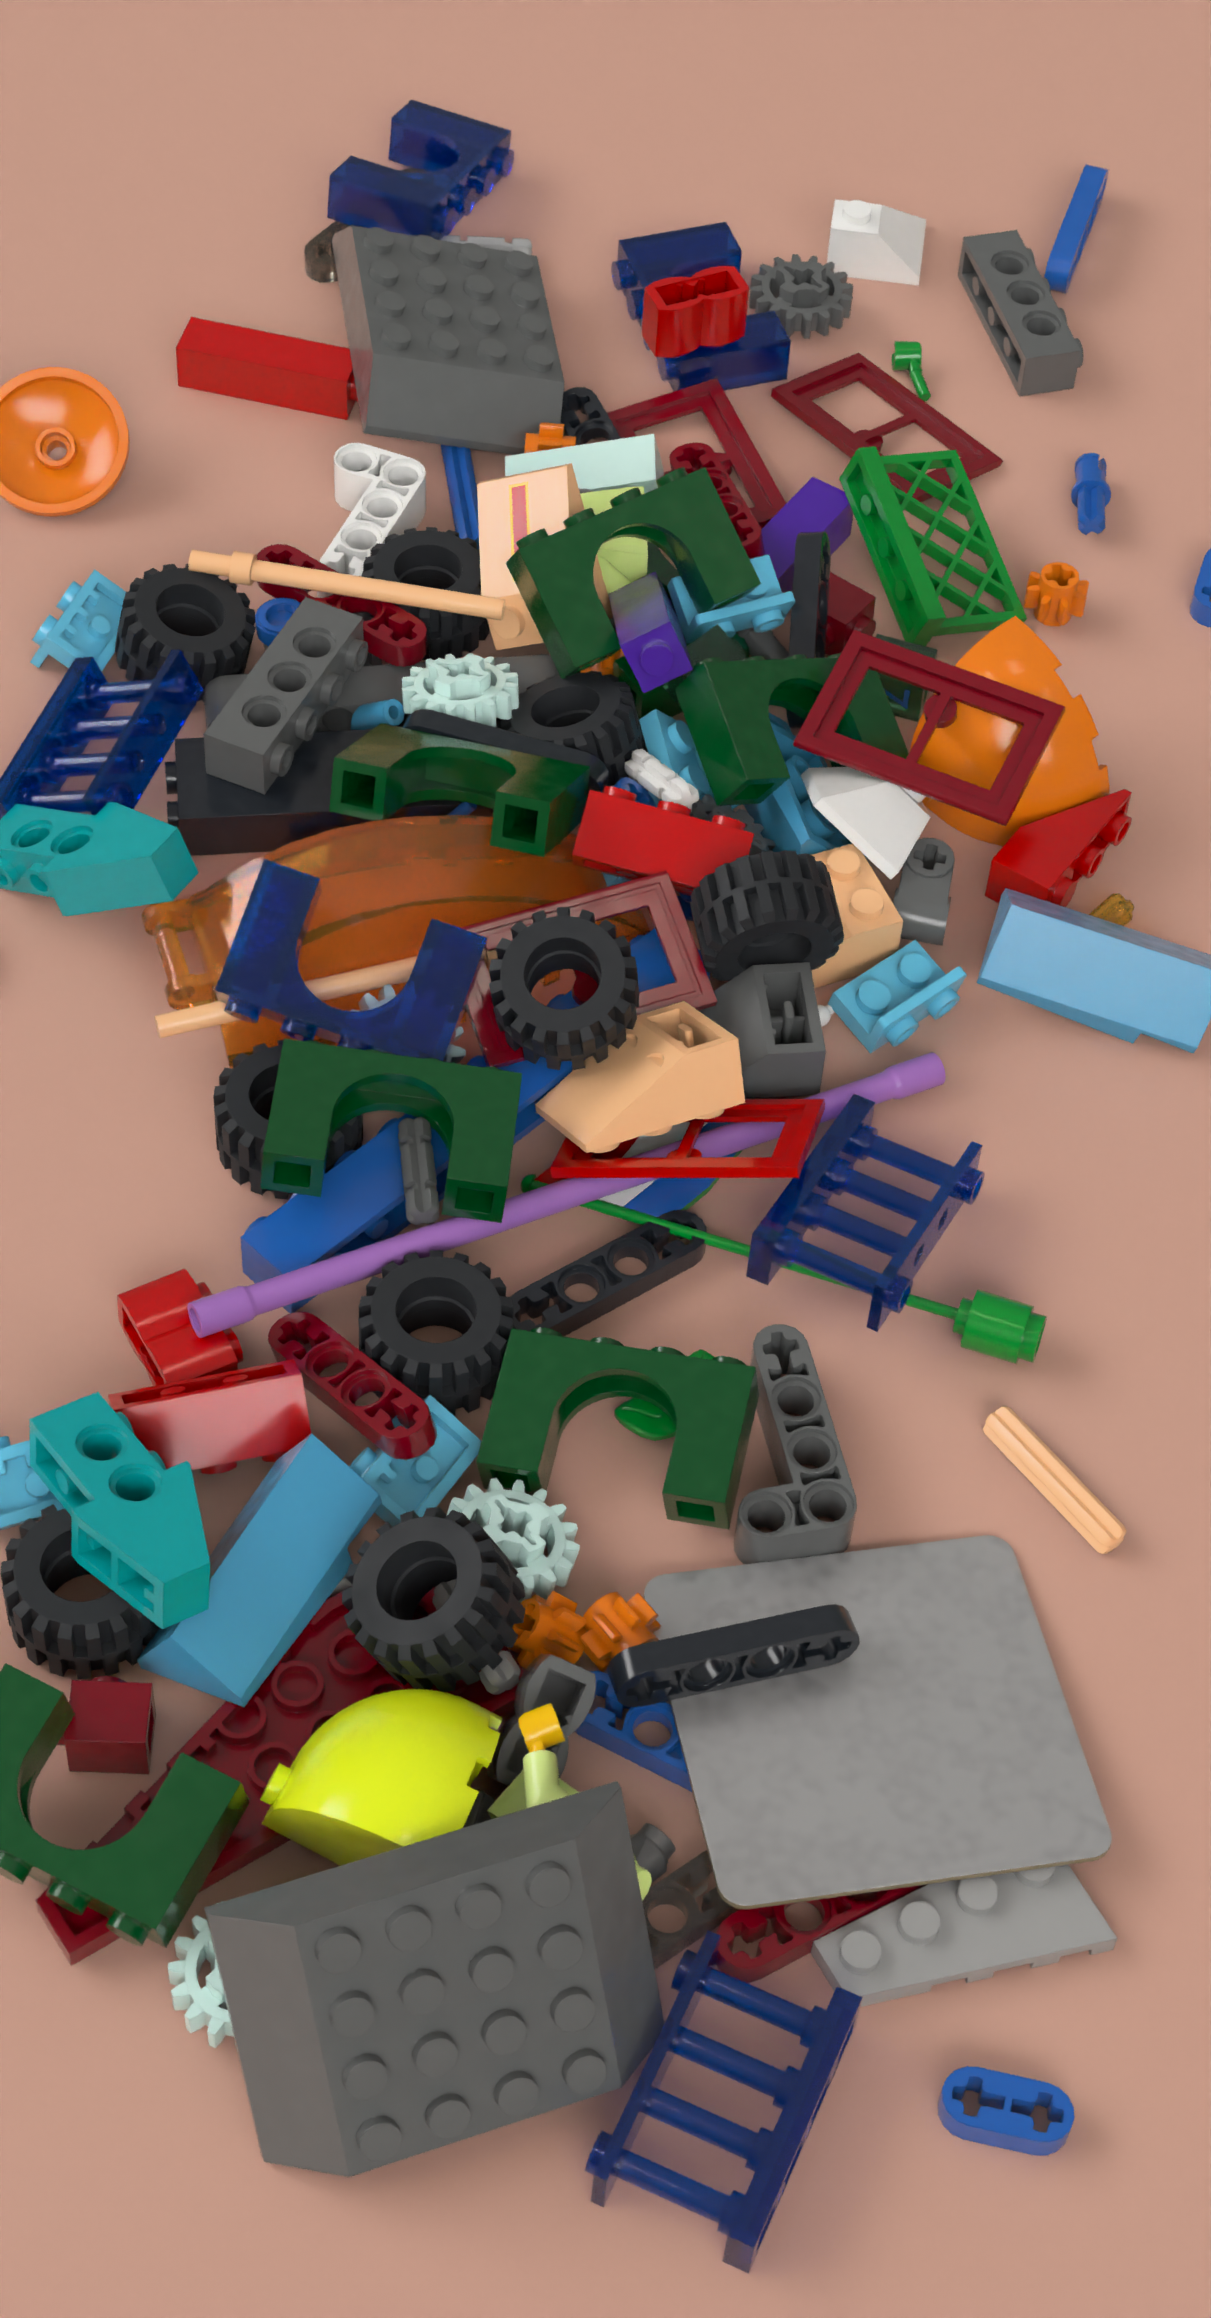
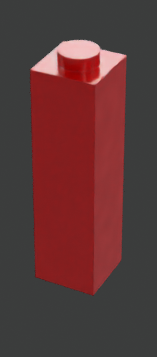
M195 317L190 318L176 346L178 386L343 420H348L355 402H358L349 348Z

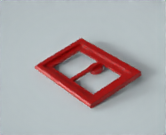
M745 1099V1103L724 1109L723 1114L711 1119L695 1118L686 1121L690 1122L679 1148L668 1153L666 1157L594 1158L596 1153H586L566 1137L550 1167L551 1177L799 1178L824 1113L825 1100ZM704 1122H785L772 1157H702V1153L698 1149L693 1148Z

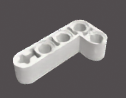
M349 443L341 446L334 455L335 500L340 507L352 512L319 562L339 573L362 576L365 558L371 556V549L377 543L385 544V537L393 533L402 535L406 529L417 528L426 512L425 467L413 458L371 445ZM317 591V598L332 595V593Z

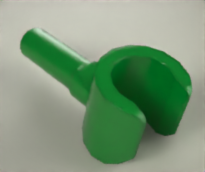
M895 341V353L892 354V370L909 371V377L913 382L918 397L923 401L929 400L931 394L921 368V344L915 341Z

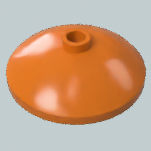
M44 367L24 372L0 387L1 498L27 513L57 517L78 513L95 505L114 488L128 460L130 437L127 421L121 406L103 384L77 370L63 367ZM57 447L67 450L66 455L62 459L54 460L50 458L51 451Z

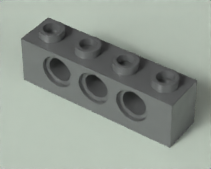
M1017 230L963 237L958 277L1019 397L1073 389L1077 368L1083 364L1082 344L1078 338L1073 337L1067 325L1064 310L1058 308L1051 295L1048 280L1040 275L1035 265L1032 250L1026 248Z
M305 597L205 731L206 773L266 794L278 776L283 777L288 772L294 753L304 740L309 741L313 737L319 723V718L326 708L336 705L342 694L344 683L352 672H359L363 667L368 654V643L364 641L363 617Z

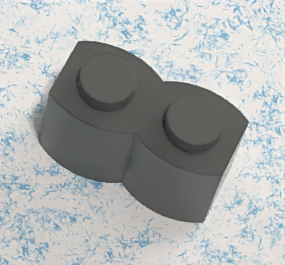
M541 1654L535 1658L526 1668L518 1683L514 1700L515 1715L498 1731L500 1733L492 1761L487 1767L488 1777L509 1786L523 1771V1757L529 1752L519 1726V1718L525 1712L551 1703L565 1741L548 1747L546 1750L555 1753L557 1756L560 1779L568 1757V1736L582 1724L592 1706L596 1689L595 1674L552 1654Z

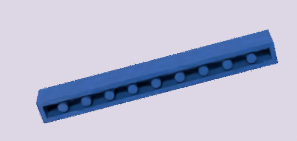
M655 928L646 935L636 936L629 942L631 957L635 956L639 992L675 982ZM697 948V950H698V952H699V955H700V957H701L702 963H703L701 951ZM706 971L707 976H708L709 981H710V972H707V971ZM572 990L567 994L555 996L547 1004V1007L553 1009H571L580 1006L573 999ZM483 1055L475 1056L466 1064L487 1067ZM540 1057L536 1064L525 1060L499 1068L505 1071L522 1073L513 1145L545 1121L543 1117L536 1113L535 1104L573 1071L572 1061H561L560 1070L548 1069L546 1058ZM404 1114L400 1118H393L381 1127L374 1138L358 1150H350L343 1154L337 1160L334 1167L324 1174L321 1197L293 1193L288 1202L268 1217L262 1216L252 1222L244 1235L240 1237L243 1273L254 1283H258L394 1237L411 1223L406 1217V1198L403 1188L398 1125L405 1118L416 1119L417 1117ZM431 1127V1145L433 1146L437 1181L436 1191H438L440 1202L444 1199L449 1160L443 1140ZM316 1296L289 1304L283 1308L290 1314L295 1313Z

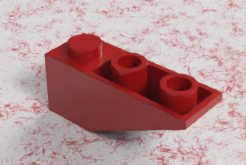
M1123 789L1021 826L992 858L985 897L999 903L1003 891L1007 888L1066 907L1075 893L1079 880L1083 876L1091 878L1100 866L1110 844L1118 846L1126 836L1132 818L1126 815L1132 792Z

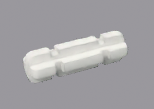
M636 749L632 751V759L625 762L626 774L634 780L636 779L639 784L658 799L681 804L691 809V812L692 804L699 801V792L694 786L687 783L677 773L645 750Z

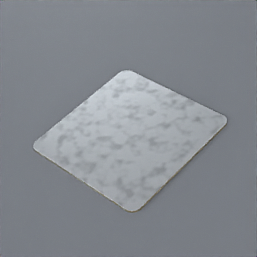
M983 1535L678 1572L656 1576L647 1583L644 1590V1599L658 1614L656 1620L661 1625V1628L653 1633L659 1640L832 1604L844 1606L848 1610L860 1639L857 1650L850 1657L827 1667L670 1700L719 1895L727 1904L738 1909L769 1907L1090 1862L1102 1858L1108 1852L1112 1841V1834L1014 1550L1003 1539L996 1536Z

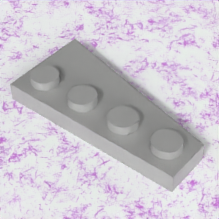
M1061 1865L928 1884L813 1941L811 1954L844 2009L849 2010L929 1992L932 1985L963 1978H965L966 1983L993 1977L994 1971L1030 1964L1031 1968L1059 1962L1060 1956L1089 1950L1090 1955L1111 1951L1114 1949L1117 1937L1070 1866Z

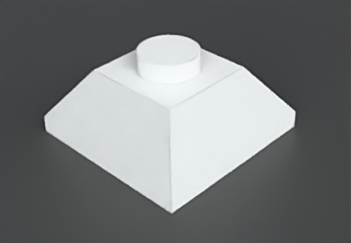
M835 199L827 263H835L834 273L846 272L848 274L847 277L919 286L926 219L880 204L866 203L861 200L846 201Z
M849 767L808 768L801 775V778L813 806L891 880L902 868L931 818L922 802L926 796Z

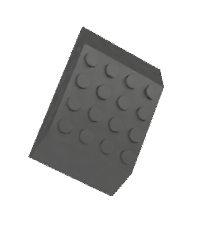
M351 225L334 234L332 246L363 433L517 455L524 453L526 433L539 434L540 422L560 424L565 382L537 256L528 255L517 250L504 251L485 248L474 243L461 244L437 240L426 235L412 236L388 232L377 227L364 228Z
M617 1781L204 1907L263 2161L267 2163L351 2177L623 2087L666 2031L622 1789Z

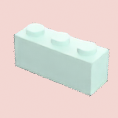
M655 434L505 456V477L572 463L578 488L589 489L593 492L644 486L645 494L658 488L655 481L664 476L663 464Z

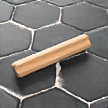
M1002 1406L987 1417L983 1428L984 1434L1098 1553L1107 1554L1124 1540L1125 1526L1010 1407Z

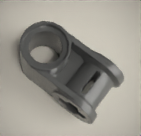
M935 838L918 839L903 864L899 888H896L893 902L903 919L900 939L911 941L916 939L917 942L943 946L951 901L949 891L955 858L950 846Z

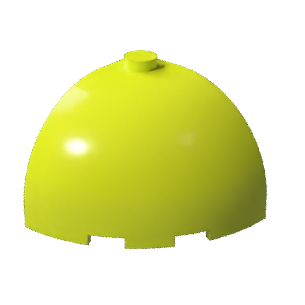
M427 1689L389 1691L355 1702L327 1720L309 1738L290 1768L281 1763L278 1764L260 1798L261 1801L271 1805L261 1824L340 1866L462 1829L479 1791L471 1788L470 1785L475 1777L478 1776L482 1767L487 1768L492 1761L500 1733L491 1728L498 1730L502 1718L462 1697Z

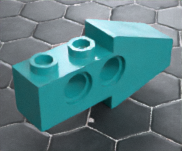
M108 802L97 815L15 804L0 819V889L53 897L63 916L170 902L199 873L177 827L119 803Z
M99 1392L30 1418V1466L71 1516L72 1557L76 1562L162 1630L209 1609L210 1558L189 1462L185 1461L166 1469L161 1457L153 1450L148 1452L134 1435L128 1418L120 1411L115 1412Z

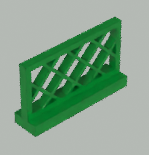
M876 446L858 448L839 479L907 647H926L933 636L994 630L1014 616L1025 622L1027 617L957 450L880 456ZM945 468L952 483L951 489L925 474L927 469ZM895 472L912 483L907 494L891 484L887 473ZM917 487L943 502L938 512L912 497ZM948 506L966 517L970 526L968 531L943 517ZM904 510L930 525L924 536L908 526L903 513ZM935 529L960 544L955 555L930 540ZM965 548L983 558L987 567L985 574L960 559ZM922 552L947 567L942 578L926 569L920 555ZM952 572L977 586L972 597L947 582ZM983 590L1000 600L1005 612L996 613L978 602ZM939 595L965 610L963 615L946 618L938 599Z

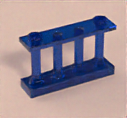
M180 649L171 650L154 679L110 683L104 677L93 657L75 658L0 777V819L15 804L76 813L90 812L92 815H97L108 802L119 803L134 810L204 691ZM140 702L132 715L105 717L112 704ZM118 738L110 752L82 754L90 740ZM96 775L87 790L60 791L68 777Z
M854 1094L804 1162L799 1178H792L752 1233L746 1277L768 1285L782 1265L790 1267L795 1263L871 1295L872 1300L867 1328L878 1332L891 1311L899 1314L903 1310L912 1290L913 1278L963 1203L972 1205L976 1200L985 1177V1173L978 1170L983 1145L971 1141L956 1165L952 1166L878 1136L877 1128L871 1126L875 1102ZM870 1157L941 1187L933 1199L929 1201L853 1170V1165L857 1159L865 1161ZM843 1192H847L917 1222L908 1236L905 1237L828 1205V1200L832 1194L840 1196ZM818 1227H821L893 1258L881 1274L803 1241V1235L808 1229L816 1231Z
M708 1930L698 1953L688 1949L684 1952L671 1984L672 1989L679 1991L677 1998L613 2134L603 2130L599 2133L588 2157L585 2171L594 2175L591 2202L601 2207L605 2206L617 2178L718 2223L717 2231L727 2235L722 2262L749 2274L855 2029L863 1997L837 1986L827 2009L817 2005L813 2007L812 2011L714 1969L721 1936ZM702 1994L801 2037L799 2045L809 2049L801 2069L799 2070L788 2065L786 2070L783 2071L688 2029V2024ZM676 2054L773 2097V2106L782 2109L774 2130L771 2131L761 2127L757 2133L659 2089L674 2055ZM646 2115L747 2160L745 2168L754 2171L755 2174L746 2194L733 2190L729 2196L630 2151Z

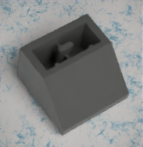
M810 962L752 965L714 990L718 1001L716 1006L699 1010V1012L738 1038L745 1099L804 1096L820 1093L826 1048Z

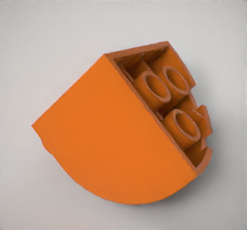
M1017 616L1012 617L989 632L955 664L958 668L1065 706V713L1007 826H1003L929 797H925L922 800L929 810L956 830L975 839L999 846H1004L1021 826L1110 794L1107 766L1102 764L1098 766L1092 744V739L1099 736L1082 695L1079 694L1072 698L1065 684L1055 671L1062 665L1058 658L1032 629ZM955 701L957 705V718L955 722L946 728L935 729L918 764L990 790L1023 725ZM924 711L915 729L910 750L926 722Z

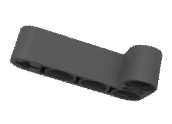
M773 1324L764 1327L757 1333L753 1342L750 1366L756 1367L759 1389L756 1410L779 1486L755 1490L742 1499L738 1508L734 1551L743 1564L843 1553L847 1550L851 1541L857 1501L808 1342L804 1335L794 1327L785 1324ZM781 1374H787V1376L780 1378ZM786 1413H796L801 1416H791ZM802 1464H811V1465H814V1466H816V1467H818V1468H817V1469H809V1468L803 1467V1466H801V1465H802ZM826 1516L832 1518L835 1521L824 1522L822 1520L817 1519L816 1517ZM767 1527L769 1529H772L774 1532L764 1533L756 1530L755 1528Z

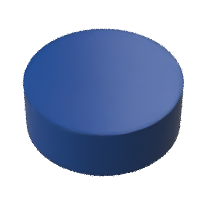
M275 598L263 603L255 614L256 632L259 640L269 646L301 603L290 598Z

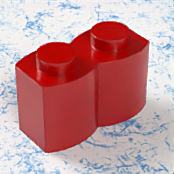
M716 266L701 270L691 277H669L655 281L645 287L642 337L655 357L676 358L690 353L699 346L721 347L735 342L745 335L749 286L734 266Z
M185 1268L117 1295L119 1322L132 1349L145 1366L153 1386L238 1370V1363L244 1360L239 1340L231 1328L202 1338L196 1335L189 1319L188 1303L210 1296L212 1293L204 1282L196 1284Z

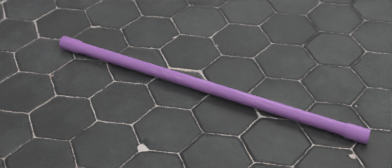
M931 1052L889 1066L878 1074L803 1099L825 1100V1110L820 1120V1123L890 1099H902L943 1085L945 1082V1069L938 1055ZM732 1122L700 1133L693 1148L698 1149L702 1153V1157H723L779 1138L785 1122ZM682 1140L629 1158L666 1157L668 1153L679 1148ZM566 1178L507 1198L502 1223L454 1216L249 1286H237L189 1302L187 1306L189 1319L196 1335L202 1338L249 1322L257 1315L382 1273V1268L392 1261L400 1266L404 1264L405 1255L417 1252L419 1258L430 1257V1250H443L445 1252L659 1178Z

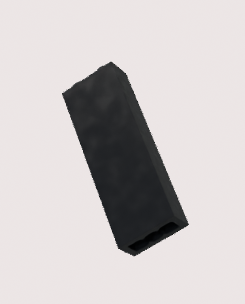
M496 723V728L501 729V724ZM372 729L315 732L309 741L304 740L294 753L288 772L283 777L278 776L266 794L207 774L204 737L175 739L176 761L165 762L167 794H177L178 801L167 802L168 824L179 829L191 856L314 850L336 847L338 829L358 828L363 830L364 834L369 836L368 847L411 844L413 826L417 822L424 819L438 821L462 802L453 800L412 802L401 807L384 822L330 812L334 757ZM477 805L476 810L444 836V843L490 840L494 810Z

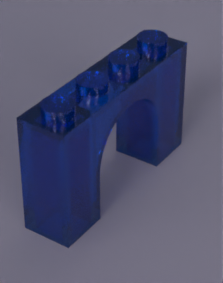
M411 99L391 118L388 160L428 173L400 171L355 156H349L330 174L327 218L352 226L364 228L377 227L388 232L412 236L426 235L441 240L444 236H448L451 233L453 227L464 216H468L471 213L473 207L484 196L487 197L490 194L492 188L503 177L505 178L509 175L514 162V151L510 149L512 130Z
M727 222L623 239L618 242V259L612 262V279L615 288L622 290L626 297L631 319L638 320L642 328L645 287L664 278L691 277L701 270L716 266H734L740 273L742 250ZM775 311L747 315L745 335L739 340L721 347L699 346L694 351L676 358L656 357L661 379L668 381L673 391L715 378L718 379L724 391L787 379L791 340ZM643 339L646 349L651 350L645 342V340Z
M264 859L215 989L218 1001L226 1004L224 1012L251 1023H257L260 1016L282 1023L280 1032L300 1041H314L315 1036H319L338 1043L337 1046L361 1050L373 1049L383 1053L423 1059L435 1058L446 1062L487 950V937L431 918L410 978L399 994L386 1004L367 1011H344L334 1008L319 1000L305 985L299 973L301 946L322 892L320 878Z

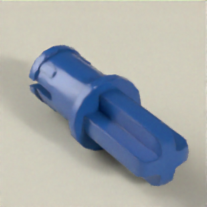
M1087 453L1080 456L1075 462L1076 483L1071 491L1072 502L1078 508V529L1085 535L1090 532L1099 534L1104 530L1105 507L1111 498L1110 486L1106 483L1107 464L1105 459L1102 458L1099 461V454Z

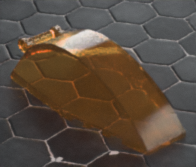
M469 815L413 816L376 820L331 829L291 842L246 863L204 890L183 896L173 902L149 905L142 912L141 918L145 931L149 935L154 936L168 980L164 992L168 1004L173 1009L181 1010L444 950L440 933L606 888L607 884L602 872L573 865L572 852L577 838L575 834L569 833L545 857L490 846L493 817ZM641 909L607 918L609 922L615 925L616 938L624 935L628 943L636 936L646 935L650 932ZM603 920L596 921L595 924L599 925ZM191 930L204 970L203 974L195 975L189 973L177 933ZM561 970L547 974L540 979V982L545 987L559 981ZM453 972L391 985L396 996H400L408 983L414 984L415 998L421 1000L426 994L433 991L436 993L433 1004L436 1010L439 1011L448 1006H451L454 1010L446 1020L449 1027L466 1022L467 1011ZM382 988L221 1024L220 1029L229 1068H233V1059L239 1054L244 1053L250 1056L253 1054L254 1046L263 1043L268 1048L278 1046L277 1040H284V1038L300 1041H317L327 1045L341 1046L337 1044L339 1036L343 1031L351 1030L344 1022L351 1009L361 1011L358 1003L366 993L371 994L378 1000V993ZM393 1013L378 1017L370 1023L368 1028H374L377 1024L389 1025Z

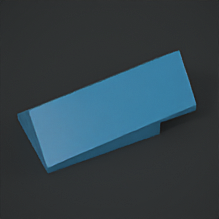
M769 713L770 723L790 778L761 803L743 804L748 814L755 819L753 823L761 824L764 827L760 833L763 838H768L775 842L776 846L773 848V852L787 850L796 851L797 855L805 853L812 855L852 844L813 806L801 778V775L808 768L828 767L825 759L794 747L793 743L796 736L792 734L788 723Z
M1005 888L977 979L978 984L1132 1044L1142 1033L1190 1053L1196 1051L1211 1019L1210 954Z
M310 1434L276 1460L209 1556V1609L163 1630L160 1628L137 1659L140 1668L245 1707L344 1578L349 1565L353 1564L347 1547L381 1505L380 1494L316 1436Z

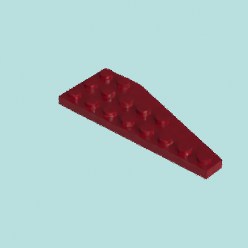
M435 1588L430 1590L419 1602L412 1620L427 1617L437 1611L433 1604ZM342 1592L324 1602L245 1707L226 1701L166 1763V1772L145 1793L141 1790L124 1807L125 1814L98 1843L92 1841L84 1850L108 1845L131 1831L146 1813L182 1752L240 1781L250 1802L200 1888L199 1892L291 1840L261 1824L271 1805L261 1801L260 1798L279 1763L290 1768L309 1738L327 1720L346 1707L373 1695L414 1688L409 1683L403 1685L395 1680L355 1639L356 1635L348 1628L344 1617L349 1610L342 1604ZM506 1646L501 1649V1651L510 1652ZM514 1658L515 1662L517 1663V1665H518L519 1668H520V1675H519V1677H518V1678H519V1681H520V1679H521V1677H522V1675H523V1673H524V1670H523L522 1667L519 1665V1663L517 1662V1660ZM461 1679L456 1681L454 1691L445 1693L462 1697L504 1718L515 1712L514 1700L518 1683L512 1689L505 1690L499 1695H493L486 1690L481 1680L468 1686ZM434 1684L430 1689L440 1691ZM50 1887L36 1899L39 1915L71 1966L121 1938L106 1927V1923L109 1920L108 1917L89 1907L85 1909L82 1915H78L52 1901L46 1895Z

